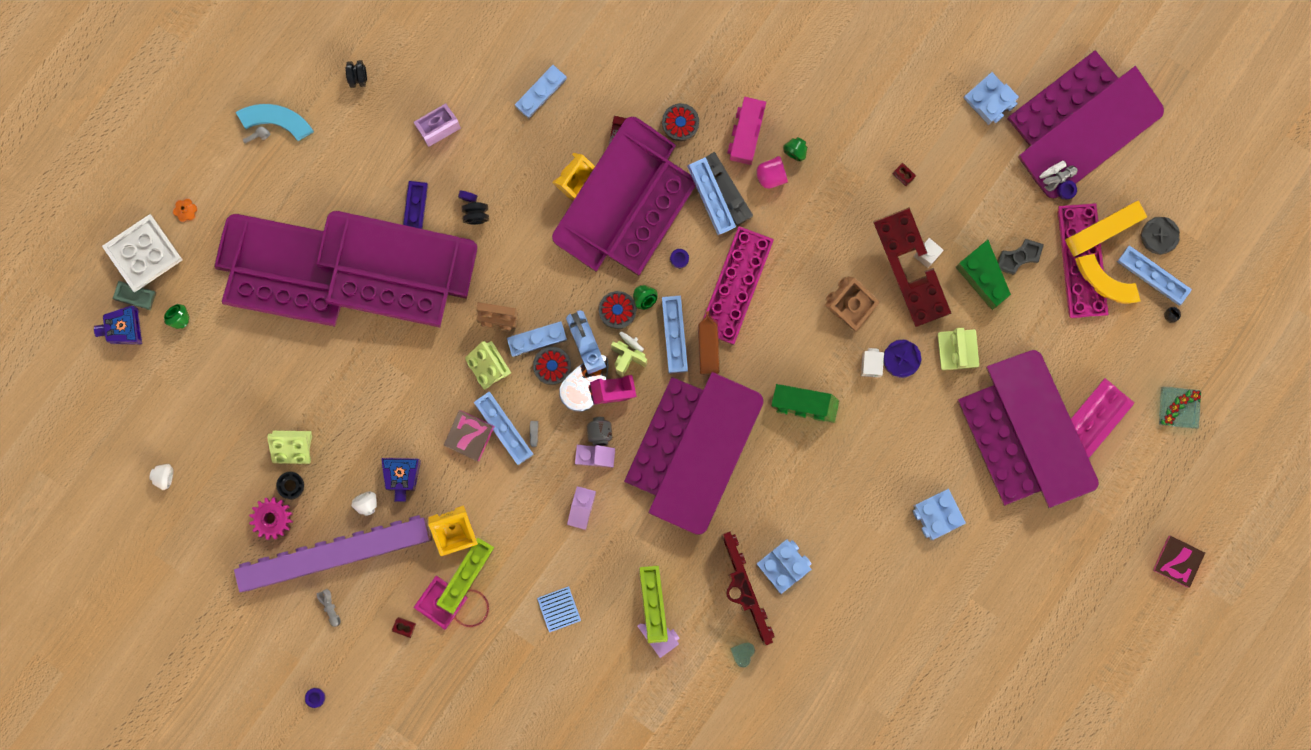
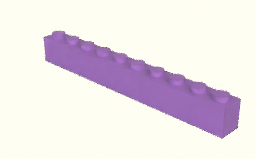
M418 515L410 517L409 522L402 523L401 520L390 523L391 527L383 528V526L371 528L372 532L364 534V531L352 533L353 537L345 539V536L333 539L334 542L329 544L323 541L315 543L314 548L308 549L307 546L297 548L296 553L289 554L286 551L277 554V558L274 559L264 557L258 559V563L252 565L250 562L239 564V568L234 569L239 592H247L432 541L426 518H421Z

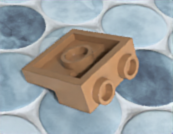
M848 276L838 282L839 288L835 292L828 294L825 306L837 318H841L852 330L857 331L880 302L854 277Z
M477 302V322L481 323V327L492 328V325L499 326V329L503 331L516 329L518 319L516 308Z

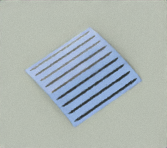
M569 586L537 598L549 632L581 621Z

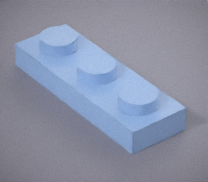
M552 65L519 99L515 107L529 119L565 82L567 76Z
M561 321L507 338L512 357L567 340Z

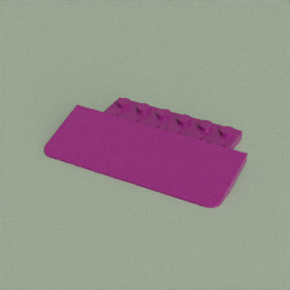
M1095 50L1012 113L1007 119L1030 146L1018 158L1045 195L1054 199L1059 197L1057 193L1058 185L1052 191L1046 190L1044 187L1048 185L1043 182L1046 178L1040 179L1039 177L1044 171L1061 161H1065L1067 166L1059 170V172L1065 171L1069 166L1076 167L1078 170L1077 174L1071 178H1066V180L1073 181L1076 184L1159 120L1164 114V107L1136 65L1118 78Z
M637 117L625 119L552 235L553 242L595 272L605 257L608 256L639 276L696 186L691 174L667 160L676 145Z
M332 211L326 219L316 267L334 270L326 304L440 328L447 296L451 295L467 299L477 254V244L473 240L346 212Z
M240 214L230 215L224 225L214 266L217 270L230 272L221 301L222 304L335 327L341 307L326 304L334 270L316 267L323 231Z
M1030 350L988 365L986 369L993 382V386L960 398L958 403L1003 505L1006 506L1041 492L1048 508H1052L1095 491L1099 485L1098 478L1041 353L1036 350Z
M714 372L711 373L704 390L671 377L624 480L627 484L655 495V499L648 512L649 514L696 535H701L707 531L763 406L764 399L762 395Z

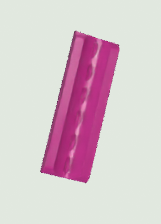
M1097 204L1059 206L1058 220L1069 317L1109 315L1107 298L1098 294L1088 280L1084 279L1075 260L1078 257L1095 254L1098 264L1104 271L1101 243L1073 257L1065 242V239L1098 222Z
M738 226L706 310L718 322L719 339L733 345L737 339L774 241L772 238Z
M1106 378L1100 382L1071 417V421L1088 458H1090L1135 403Z

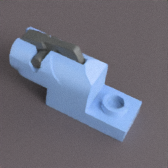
M580 310L574 314H569L566 320L588 374L606 368L584 312Z

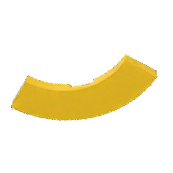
M1095 254L1075 258L1084 279L1088 280L1094 287V290L1101 296L1123 304L1141 301L1136 283H1121L1109 277L1098 264Z

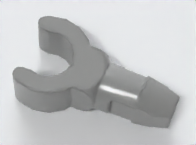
M531 421L530 445L531 447H536L538 443V421Z

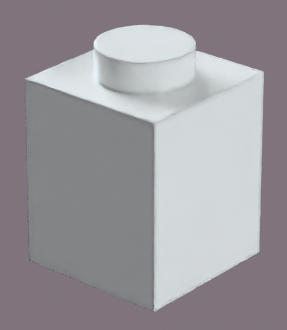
M930 238L924 243L928 253L919 257L917 253L914 255L927 268L943 252V249Z
M868 348V351L862 353L861 376L878 378L882 376L884 352H879V349Z

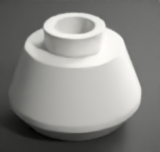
M170 464L156 466L155 469L151 470L149 479L156 487L166 490L172 483L173 468Z
M369 491L357 496L352 500V508L365 516L374 513L377 507L376 494Z

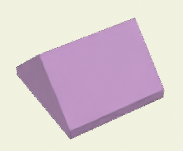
M447 104L414 121L428 147L461 129L457 118Z

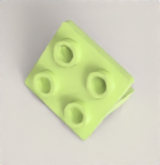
M956 328L954 331L938 333L941 370L979 367L975 329L964 330V328Z
M485 341L481 342L465 357L468 366L472 369L477 381L484 390L511 374L492 341L488 343Z
M621 341L617 343L612 342L611 350L620 354L614 364L616 374L623 377L631 361L646 367L647 359L644 353L638 350L634 352L629 350L628 345Z
M273 431L272 434H268L267 438L272 463H311V431Z

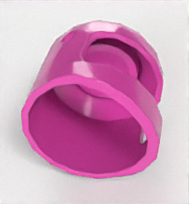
M780 156L765 161L757 167L756 174L762 187L770 189L788 183Z

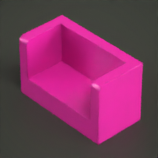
M632 375L608 380L600 378L590 382L594 405L627 401L637 397Z

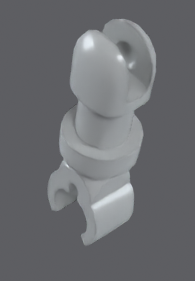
M1069 166L1065 171L1056 173V176L1046 178L1043 182L1048 186L1044 188L1048 191L1054 190L1059 183L1065 182L1066 178L1076 175L1077 168Z
M325 589L317 593L319 602L325 607L324 612H327L330 618L328 620L331 626H339L341 620L334 610L336 608L335 605L331 603L330 591Z

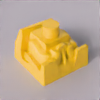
M577 153L572 154L574 159L562 170L561 176L552 182L563 194L573 201L595 168L584 155Z
M464 505L440 516L436 514L428 517V525L440 556L478 544Z

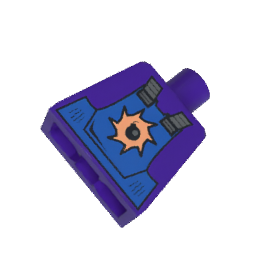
M128 306L104 314V324L94 326L95 336H105L106 342L110 344H142L138 308L134 306Z
M382 458L385 488L389 491H395L394 502H406V491H415L421 464L420 459Z

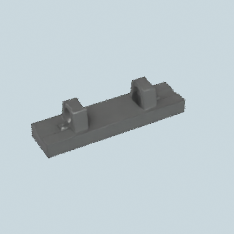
M711 153L706 157L714 177L719 172L722 173L715 177V180L733 221L738 226L752 218L753 214L716 153Z

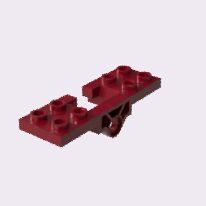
M910 207L873 221L915 327L952 314L934 268L926 270V276L909 282L898 256L916 250L918 257L928 253Z
M731 531L721 536L735 572L728 574L732 581L727 588L726 596L730 601L742 605V611L750 609L763 645H769L773 643L772 638H775L771 626L767 627L765 622L768 619L764 608L759 607L743 565L746 564L743 553H739L736 547L739 545L738 539L735 534H731ZM734 587L738 588L741 592L740 597L737 599H733L729 595L730 590Z

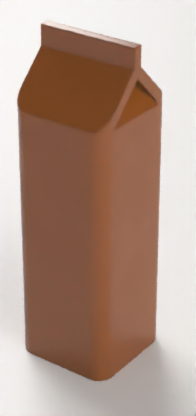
M707 311L705 318L698 324L700 374H711L712 372L718 374L720 372L718 322Z

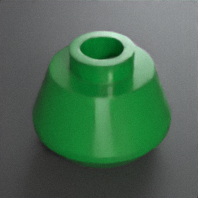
M799 137L796 139L792 138L783 145L784 153L796 161L806 159L808 147L803 139Z
M647 285L636 287L633 293L635 305L641 310L652 307L658 298L657 290Z
M182 304L170 307L164 315V323L175 329L186 327L189 323V314L186 307Z

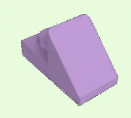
M577 445L575 464L614 468L615 448L599 445Z

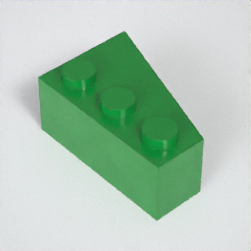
M986 240L956 266V269L992 310L1011 295L989 240Z
M776 384L771 406L780 414L787 415L789 412L800 418L811 417L817 421L835 423L839 400L829 393Z

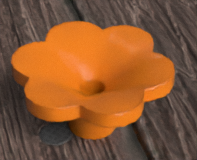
M190 199L178 200L176 202L173 214L178 217L179 221L185 222L195 218L197 206L192 204Z

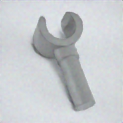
M259 127L255 133L243 139V142L247 143L257 137L265 140L270 136V132L264 127Z

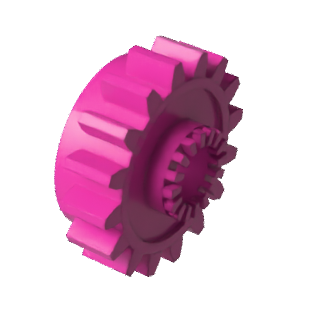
M275 497L272 498L271 502L269 498H265V503L257 502L258 508L252 507L255 513L249 514V516L254 518V521H251L249 524L255 525L252 531H259V537L262 538L265 535L266 540H270L272 536L277 540L279 534L285 536L284 531H290L288 525L293 523L290 520V516L293 513L288 512L289 505L283 506V500L277 503V498ZM273 513L275 521L269 524L267 518Z

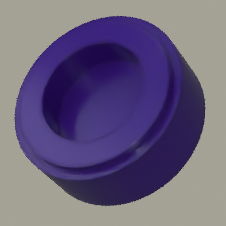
M1070 180L1060 183L1057 187L1058 196L1065 200L1072 199L1077 194L1076 184Z
M460 190L458 194L459 199L471 203L477 201L478 196L473 193Z
M676 249L671 253L670 262L675 268H684L689 262V255L684 249Z
M312 688L305 694V702L311 708L320 707L325 702V693L319 688Z

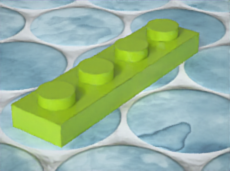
M480 538L476 539L478 544L471 547L436 603L437 606L452 615L494 550L493 546Z
M659 566L640 567L639 574L648 643L667 642L668 635Z

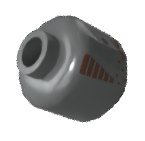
M604 417L593 418V421L587 424L588 441L593 443L594 446L608 445V442L613 437L611 422L605 420Z

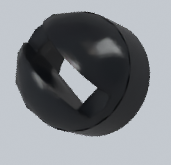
M1170 307L1165 311L1164 317L1168 322L1174 323L1180 319L1181 311L1177 307Z

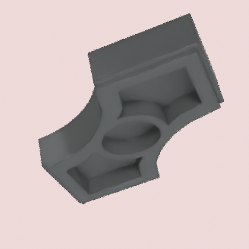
M1025 239L1020 248L1014 251H1001L998 260L1001 271L1014 275L1021 265L1025 263H1038L1044 244Z

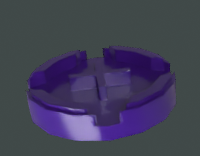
M896 340L889 344L884 351V366L895 377H909L920 367L922 361L921 352L914 343L908 340Z

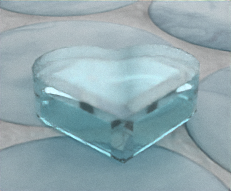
M743 643L730 648L739 667H747L750 664V657L755 652V648L751 643Z

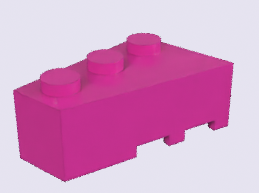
M744 96L742 107H738L736 118L739 119L738 125L733 126L731 135L735 136L734 143H729L727 154H731V161L752 165L766 101Z

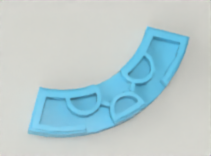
M258 104L248 106L236 112L245 129L260 124H275L289 131L297 141L314 132L300 115L279 105Z

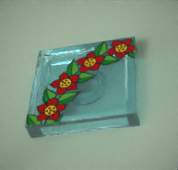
M1161 387L1159 425L1198 429L1201 390Z

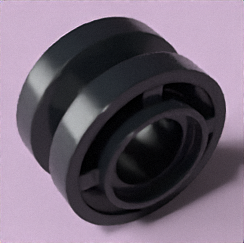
M357 60L356 65L352 61H348L345 71L350 88H356L357 84L360 87H366L367 72L363 60Z
M472 202L463 205L462 212L466 214L462 217L463 223L478 225L488 222L489 215L485 213L488 211V204Z
M286 472L278 478L276 488L283 498L293 500L303 493L304 481L299 474ZM292 480L296 483V488L293 491L285 489L287 481Z

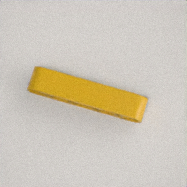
M1138 200L1065 239V242L1073 257L1147 218V215Z

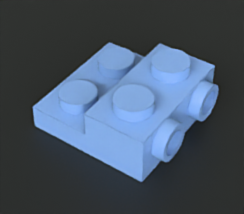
M993 72L964 96L968 104L988 125L993 121L997 123L1004 116L1002 113L1007 109L1011 111L1018 104L1016 101L1019 98Z
M949 489L914 505V516L918 521H921L923 525L921 528L922 532L930 540H934L966 524Z
M788 539L757 563V566L780 594L812 570L810 568L812 564L805 555L801 557L797 552L799 550L797 544L793 540L789 542Z

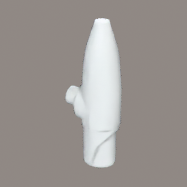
M1061 161L1048 168L1039 176L1040 179L1056 174L1059 170L1067 166L1065 161Z
M623 332L619 333L621 338L631 348L640 352L644 350L637 343V337L633 339Z

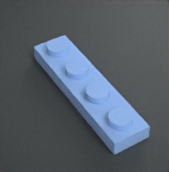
M706 157L687 165L717 235L735 228L736 225Z
M1130 245L1117 261L1179 306L1182 305L1192 290Z
M681 295L662 297L669 373L688 372Z
M490 391L474 402L486 421L495 426L493 431L517 465H520L534 455Z

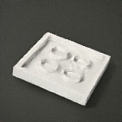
M151 214L102 246L134 292L183 260Z

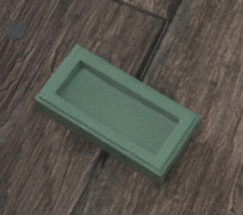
M118 281L113 299L151 311L156 292L145 288L134 292L128 283Z

